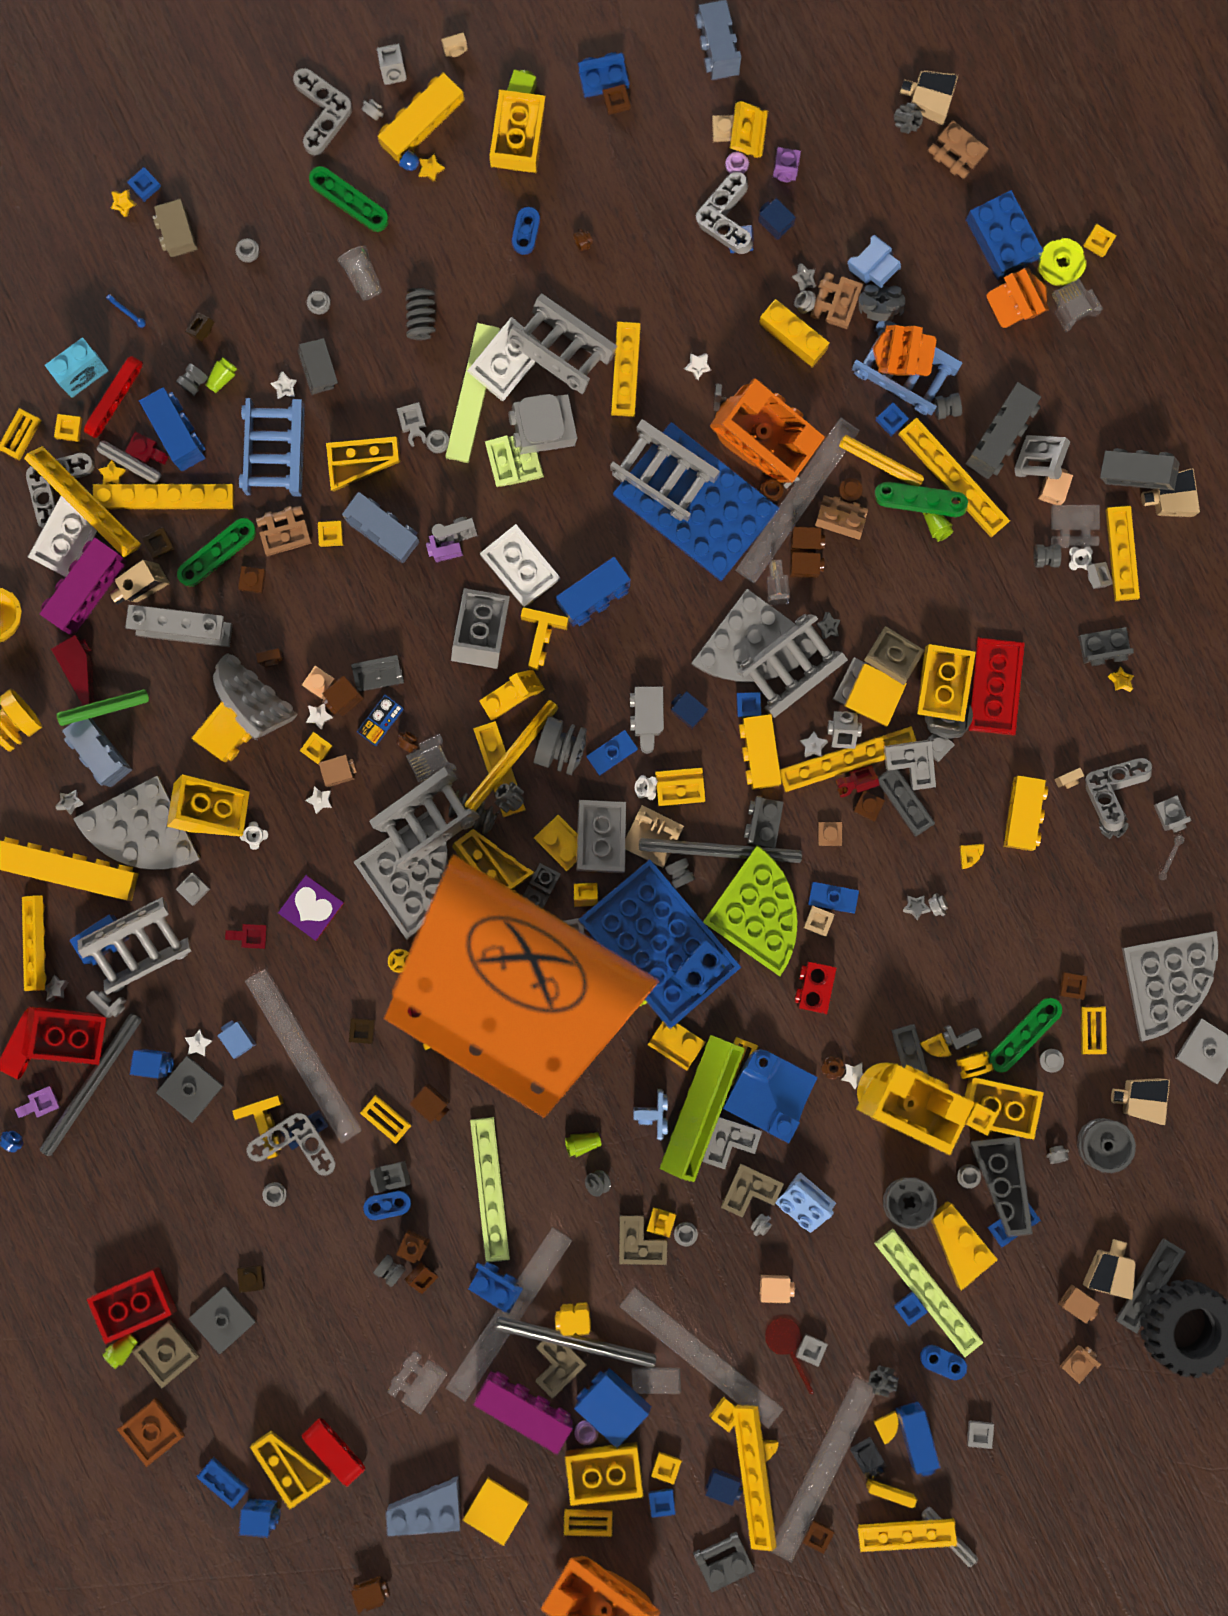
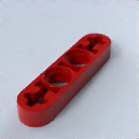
M130 356L125 361L84 427L85 433L93 438H97L102 433L139 375L143 366L142 361L133 356Z

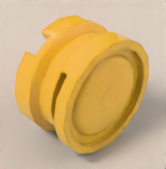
M988 1051L974 1053L956 1060L957 1066H960L962 1070L960 1072L962 1079L993 1070L992 1063L988 1061L990 1057Z

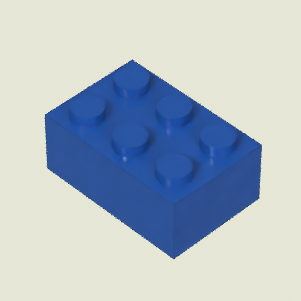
M1011 190L970 210L966 221L997 280L1040 258L1043 249Z
M163 387L139 400L171 460L181 472L206 459L203 451L206 449L196 433H191L195 429L185 413H180L184 409L173 392L168 393Z
M613 557L556 596L557 605L564 615L569 618V622L573 627L576 624L582 626L591 619L590 615L595 611L600 613L610 606L609 602L616 597L619 600L628 594L631 579L616 558Z

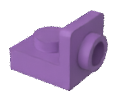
M778 147L773 177L783 182L796 181L801 151Z
M429 536L430 542L426 543L429 557L434 556L435 562L463 556L460 543L448 541L442 543L441 547L437 548L434 536Z

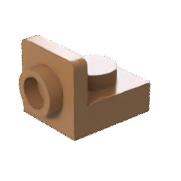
M1078 1345L1060 1367L1080 1384L1095 1366L1098 1368L1101 1364L1096 1361L1098 1355L1088 1346L1083 1349Z

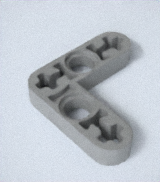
M302 68L294 74L293 80L296 88L324 108V111L303 138L305 150L311 155H318L324 151L351 115L352 105L347 96L312 71ZM301 77H302L303 79H305L306 77H308L309 83H310L311 85H313L312 91H311L310 85H308L307 83L304 82V83L301 85V82H300V78H301ZM322 88L329 91L328 97L325 99L318 98V90ZM333 98L339 105L345 103L346 109L338 111L337 105L332 102ZM325 120L334 122L331 130L321 128ZM318 138L319 145L311 147L309 141H315Z
M734 172L724 180L698 210L696 219L702 230L734 252L745 254L751 250L753 245L750 234L726 217L728 212L748 190L745 175L740 172ZM741 182V185H740V186H738V185L733 186V183H737V184H738V183ZM726 197L728 202L725 205L719 206L716 204L719 198ZM711 216L712 221H713L715 224L713 225L712 222L709 221V220H707V219L704 221L703 218H704V217L709 218V217ZM729 226L730 231L727 234L721 235L718 233L721 227ZM736 238L740 241H743L745 239L746 243L738 244Z
M85 453L56 459L60 464L66 466V470L75 479L87 476L94 470L93 459ZM82 459L88 462V464L85 465L84 470H82L80 467H74L73 470L75 472L72 473V468L69 465V462H71L73 466L81 464L80 460ZM31 466L26 472V479L37 522L43 529L47 516L44 511L40 512V510H48L50 516L56 505L53 487L42 476L38 482L32 478L36 476V470ZM46 492L49 494V501L41 505L37 501L38 495Z
M1134 759L1093 771L1086 776V791L1105 829L1118 831L1123 827L1124 812L1113 791L1149 780L1152 774V764L1147 759ZM1116 773H1121L1125 778L1115 780L1112 776ZM1093 781H1096L1097 783H1100V785H1096L1095 783H1092V782H1093ZM1106 797L1109 798L1111 802L1109 804L1103 805L1099 803L1098 800L1100 798ZM1112 811V816L1114 819H1117V821L1109 819V812Z
M296 1113L253 1140L247 1147L248 1157L254 1161H261L296 1139L318 1174L329 1175L335 1168L333 1156L309 1118L303 1113ZM294 1118L304 1119V1129L296 1128L292 1131L295 1136L290 1138L288 1130L283 1125L288 1123V1127H291L295 1124ZM276 1130H281L285 1133V1141L281 1144H276L272 1141V1133ZM267 1136L269 1144L274 1149L270 1151L269 1147H266L262 1151L263 1156L253 1155V1145H263L266 1142L262 1138ZM310 1137L316 1138L319 1142L318 1148L315 1151L307 1150L305 1147L306 1139ZM322 1148L326 1152L321 1154L323 1159L331 1161L328 1171L324 1168L321 1170L318 1168L320 1165L318 1157L315 1160L311 1158V1155L317 1154Z

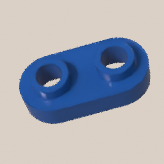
M532 207L522 208L518 212L512 236L514 250L522 255L533 251L539 230L540 216L537 210ZM527 218L533 220L531 224H526L524 221ZM525 240L528 242V244L526 246H521L520 242Z
M401 1190L374 1195L365 1201L364 1213L371 1220L403 1215L411 1207V1198L408 1193ZM397 1198L403 1199L404 1205L401 1207L397 1206L395 1200ZM378 1203L381 1207L380 1211H374L372 1205Z
M928 1345L920 1353V1360L925 1368L951 1380H959L967 1372V1364L962 1357L936 1345ZM931 1355H937L935 1362L929 1361ZM954 1364L959 1365L957 1372L951 1371V1367Z

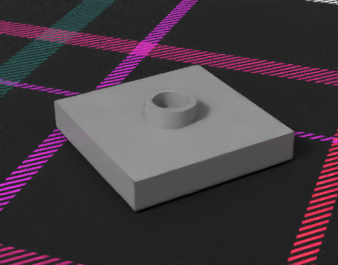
M1200 1018L1175 1059L1213 1083L1218 1084L1228 1068V1035Z

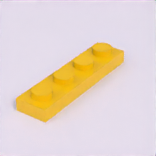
M617 322V348L615 351L611 415L635 417L640 323Z
M1131 506L1110 507L1106 509L1114 601L1136 600L1140 598Z
M496 721L473 728L488 774L506 753ZM512 768L508 770L494 788L495 792L500 785L505 783L510 785L513 782L517 785ZM523 803L522 806L516 811L509 810L506 813L504 810L501 809L503 818H505L513 814L525 811L526 809Z
M43 896L22 897L24 991L45 990L46 974L44 960L46 952L44 950L45 927L43 925V913L45 906Z
M954 1519L858 1525L861 1552L957 1546Z

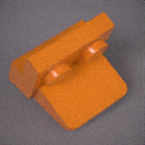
M1029 268L1009 274L1004 277L1006 283L987 293V299L1003 328L1009 327L1023 319H1032L1049 310L1047 305V287L1039 278L1031 273Z
M887 325L885 331L873 346L874 357L879 368L878 372L898 376L930 375L936 338L931 335L922 334L923 327Z

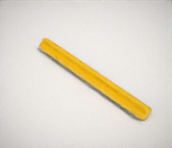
M547 701L465 802L467 809L470 808L476 811L543 729L548 717H552L555 714L558 706L553 701Z

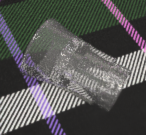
M366 246L353 248L337 259L363 301L369 300L382 292L379 285L380 281L374 271Z

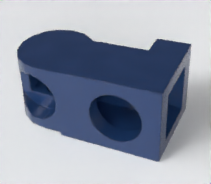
M320 1110L308 1116L318 1133L329 1126ZM304 1119L287 1128L290 1138L295 1136L292 1131L296 1128L304 1129ZM296 1139L288 1144L291 1150L299 1146Z

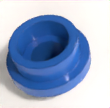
M15 1131L3 1132L0 1136V1146L9 1152H16L24 1144L21 1135Z

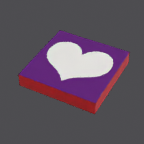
M305 875L278 914L317 941L344 902Z

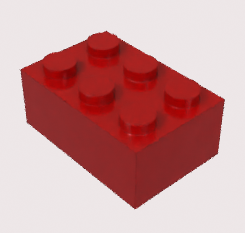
M29 1006L22 1054L32 1059L99 1065L106 1017L97 1013Z
M159 1267L101 1291L87 1299L105 1344L164 1319L177 1311Z

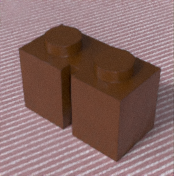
M793 527L791 531L790 577L818 578L820 572H824V558H820V549L825 548V535H821V528Z
M342 676L322 693L326 698L322 701L334 715L339 713L342 717L364 699L345 676Z
M427 1084L410 1103L430 1123L435 1119L439 1122L450 1110L446 1107L450 1101L431 1084Z

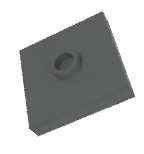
M186 1056L156 1093L193 1123L224 1086L193 1059Z
M226 1285L189 1318L192 1324L219 1354L226 1350L256 1322L255 1318Z

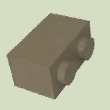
M178 199L155 206L156 215L153 216L156 228L161 229L162 237H159L163 251L167 250L169 255L174 257L198 250L182 200Z

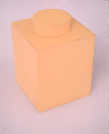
M1061 468L1062 474L1059 479H1050L1049 476H1045L1038 499L1061 506L1065 502L1073 475L1068 474L1067 470Z
M314 666L302 686L322 700H325L326 698L322 693L333 685L336 680L317 666Z
M760 1275L759 1299L761 1302L790 1303V1297H794V1282H790L788 1275Z

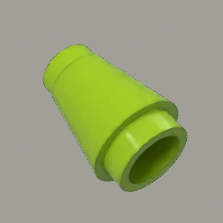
M222 357L220 361H216L205 385L217 393L236 375L235 372L238 368Z
M923 513L932 538L942 541L953 533L952 524L943 515Z
M599 1133L570 1134V1137L565 1138L568 1155L578 1157L601 1146Z
M129 1333L105 1349L106 1352L102 1356L116 1369L119 1365L122 1366L139 1342Z

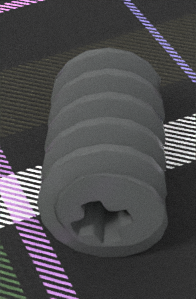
M425 288L408 289L406 291L408 293L406 295V301L408 302L406 310L409 311L406 314V318L409 320L406 323V327L409 329L407 337L414 340L430 339L429 333L435 332L436 328L430 327L429 324L435 323L436 320L429 317V315L435 313L434 309L429 308V306L435 304V300L428 299V297L434 296L435 292Z
M458 789L455 794L457 795L464 809L467 811L468 809L465 807V802L468 800V794L465 793L460 798V790ZM483 801L475 811L480 817L475 820L474 830L477 831L483 826L482 834L486 835L493 828L500 810L493 814L492 805L485 810V802ZM450 804L448 817L453 818L456 812Z

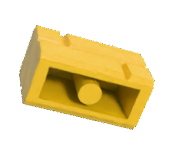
M576 1303V1306L573 1304H562L560 1311H556L555 1315L556 1330H561L563 1336H571L575 1333L577 1335L589 1334L590 1310L588 1303Z

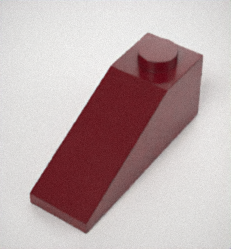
M74 635L51 648L84 706L94 703L92 657L89 654L91 647L85 638L81 640L80 637Z

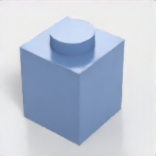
M232 1020L221 1027L223 1032L217 1035L233 1059L238 1058L257 1045L241 1021L234 1023Z

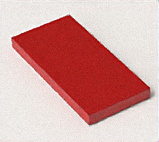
M977 638L970 703L973 719L968 731L1016 735L1024 642Z

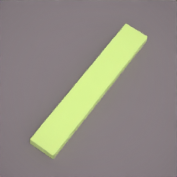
M477 323L446 452V458L469 463L486 387L469 374L467 370L500 331L498 327Z
M494 1117L470 1119L486 1262L510 1260Z
M891 1229L874 1243L964 1357L968 1356L983 1343L894 1229Z

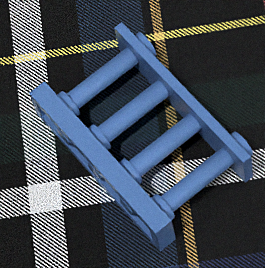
M879 321L875 331L878 332L880 337L887 325L897 324L891 321ZM873 347L863 363L858 360L855 361L852 370L855 371L857 377L863 380L869 379L914 405L915 410L919 413L932 416L937 407L931 403L946 376L951 374L955 377L962 362L935 347L933 364L938 367L939 372L923 398L911 391L920 375H909L905 384L901 386L891 380L892 374L884 373L882 375L871 368L875 362Z
M246 398V405H242L241 409L242 419H245L243 474L239 475V487L243 488V492L246 495H251V486L286 487L292 496H302L305 405L302 399H292V406H289L288 409L254 408L251 398ZM254 417L288 418L289 421H292L291 429H288L287 432L253 431ZM253 440L288 441V443H291V452H287V455L252 454ZM252 463L287 464V466H290V475H286V478L252 477Z

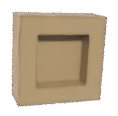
M464 33L441 39L446 57L450 55L456 57L468 50Z
M734 115L712 117L713 142L731 141Z
M1078 768L1056 778L1055 781L1058 788L1065 785L1066 789L1079 784L1078 779L1084 777L1081 768Z
M812 906L804 928L826 937L835 914Z

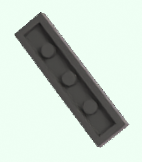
M1163 1238L1133 1287L1132 1300L1126 1299L1114 1320L1137 1334L1142 1326L1140 1325L1141 1317H1145L1146 1314L1143 1311L1145 1304L1149 1305L1151 1303L1150 1297L1153 1293L1158 1294L1161 1292L1159 1288L1167 1284L1185 1251Z

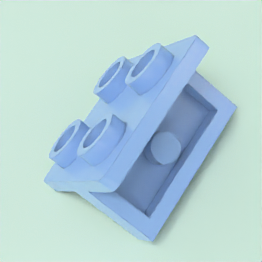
M657 1089V1108L633 1107V1118L638 1120V1124L652 1125L653 1120H657V1140H662V1134H667V1118H663V1110H667L668 1107L667 1094H663L662 1089Z
M800 1172L795 1176L786 1191L778 1197L776 1204L783 1212L796 1220L802 1228L812 1232L833 1215L832 1209L836 1202Z

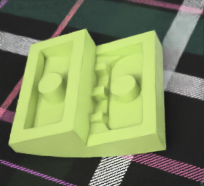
M506 435L485 442L497 487L544 477L538 452L520 454L519 447L514 445L513 436L508 437Z

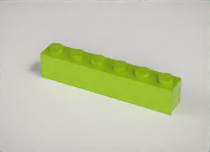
M710 1035L700 1064L696 1069L694 1080L688 1090L686 1101L680 1111L678 1122L672 1132L670 1143L662 1158L661 1170L678 1178L695 1182L745 1048Z

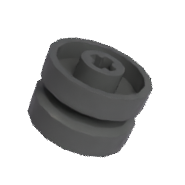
M1105 1118L1091 1120L1082 1127L1078 1134L1077 1149L1079 1156L1085 1164L1101 1172L1115 1173L1122 1171L1131 1163L1135 1156L1136 1143L1133 1134L1125 1125L1118 1121ZM1105 1143L1109 1145L1107 1149H1104Z

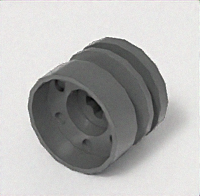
M548 717L537 747L534 763L549 768L553 759L558 760L557 771L561 772L565 762L569 763L566 774L572 776L574 770L580 764L585 750L587 729L581 727L578 736H573L576 725L572 724L568 732L564 733V722Z
M900 1178L893 1181L887 1187L883 1195V1208L886 1216L893 1223L904 1228L917 1229L925 1226L933 1218L936 1211V1197L926 1182L917 1178ZM912 1197L913 1207H906L905 1209L903 1199Z

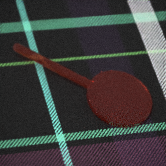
M786 1318L774 1320L769 1324L765 1333L768 1347L780 1355L790 1354L809 1394H813L814 1391L794 1354L801 1341V1333L798 1326Z

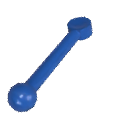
M107 295L106 299L137 322L138 327L142 328L146 325L144 319H139L111 295Z

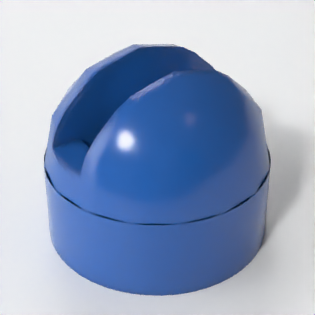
M407 150L401 158L399 166L405 170H415L419 164L417 155L411 150Z

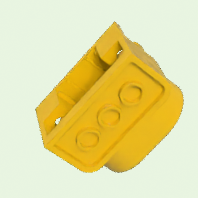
M892 1063L875 1064L864 1072L857 1088L858 1111L948 1155L951 1154L975 1103L948 1090V1084L909 1065L903 1068Z

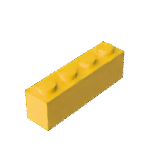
M444 73L439 77H434L429 82L428 88L423 93H417L412 99V103L406 109L402 108L390 125L386 124L381 128L378 135L380 145L400 163L407 150L413 151L464 101L463 91Z

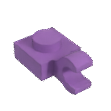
M48 1086L28 1095L30 1103L16 1108L15 1111L18 1118L35 1112L36 1116L40 1117L61 1106L52 1086Z

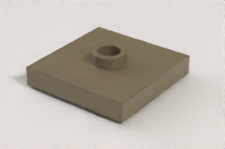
M885 626L864 661L905 685L925 650Z
M171 1319L132 1351L161 1388L166 1386L200 1357Z

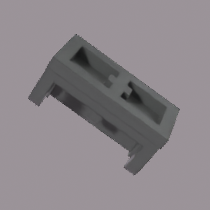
M324 338L299 344L298 354L311 395L333 389V385L337 384L338 381Z
M398 655L351 664L358 692L404 683Z

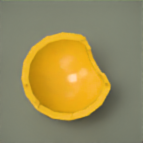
M0 588V642H3L14 635L18 629L22 611L19 600L15 595Z

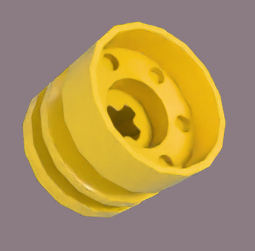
M10 688L0 696V705L2 707L0 710V745L9 752L15 749L13 741L19 745L23 743L19 734L20 730L27 736H32L42 728L40 720L18 693Z

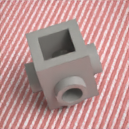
M834 711L833 721H828L827 734L832 737V747L855 749L857 737H861L862 723H858L857 713Z

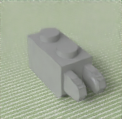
M635 687V693H630V707H635V716H630L631 730H635V736H640L642 753L648 754L654 750V736H659L664 729L663 687Z

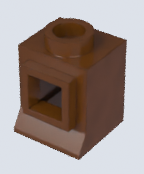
M408 1230L396 1255L415 1264L416 1261H421L430 1239Z
M381 1576L353 1585L354 1589L351 1590L358 1615L364 1609L369 1611L383 1606L386 1597L390 1596L389 1586L387 1582L383 1583Z

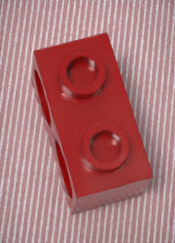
M807 962L806 966L802 965L799 979L803 980L801 989H797L794 1001L798 1003L797 1008L827 1014L836 967ZM815 969H819L823 973V979L818 983L811 979V973ZM810 992H815L818 995V1002L814 1006H810L806 1002V996Z

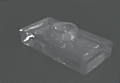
M633 1368V1390L641 1394H680V1368Z

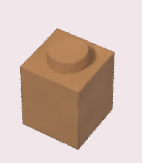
M347 755L319 763L323 780L327 787L355 779L353 774L357 773L355 762L353 759L349 760Z
M1072 1284L1058 1303L1086 1324L1089 1320L1092 1321L1099 1312L1098 1306L1100 1305Z

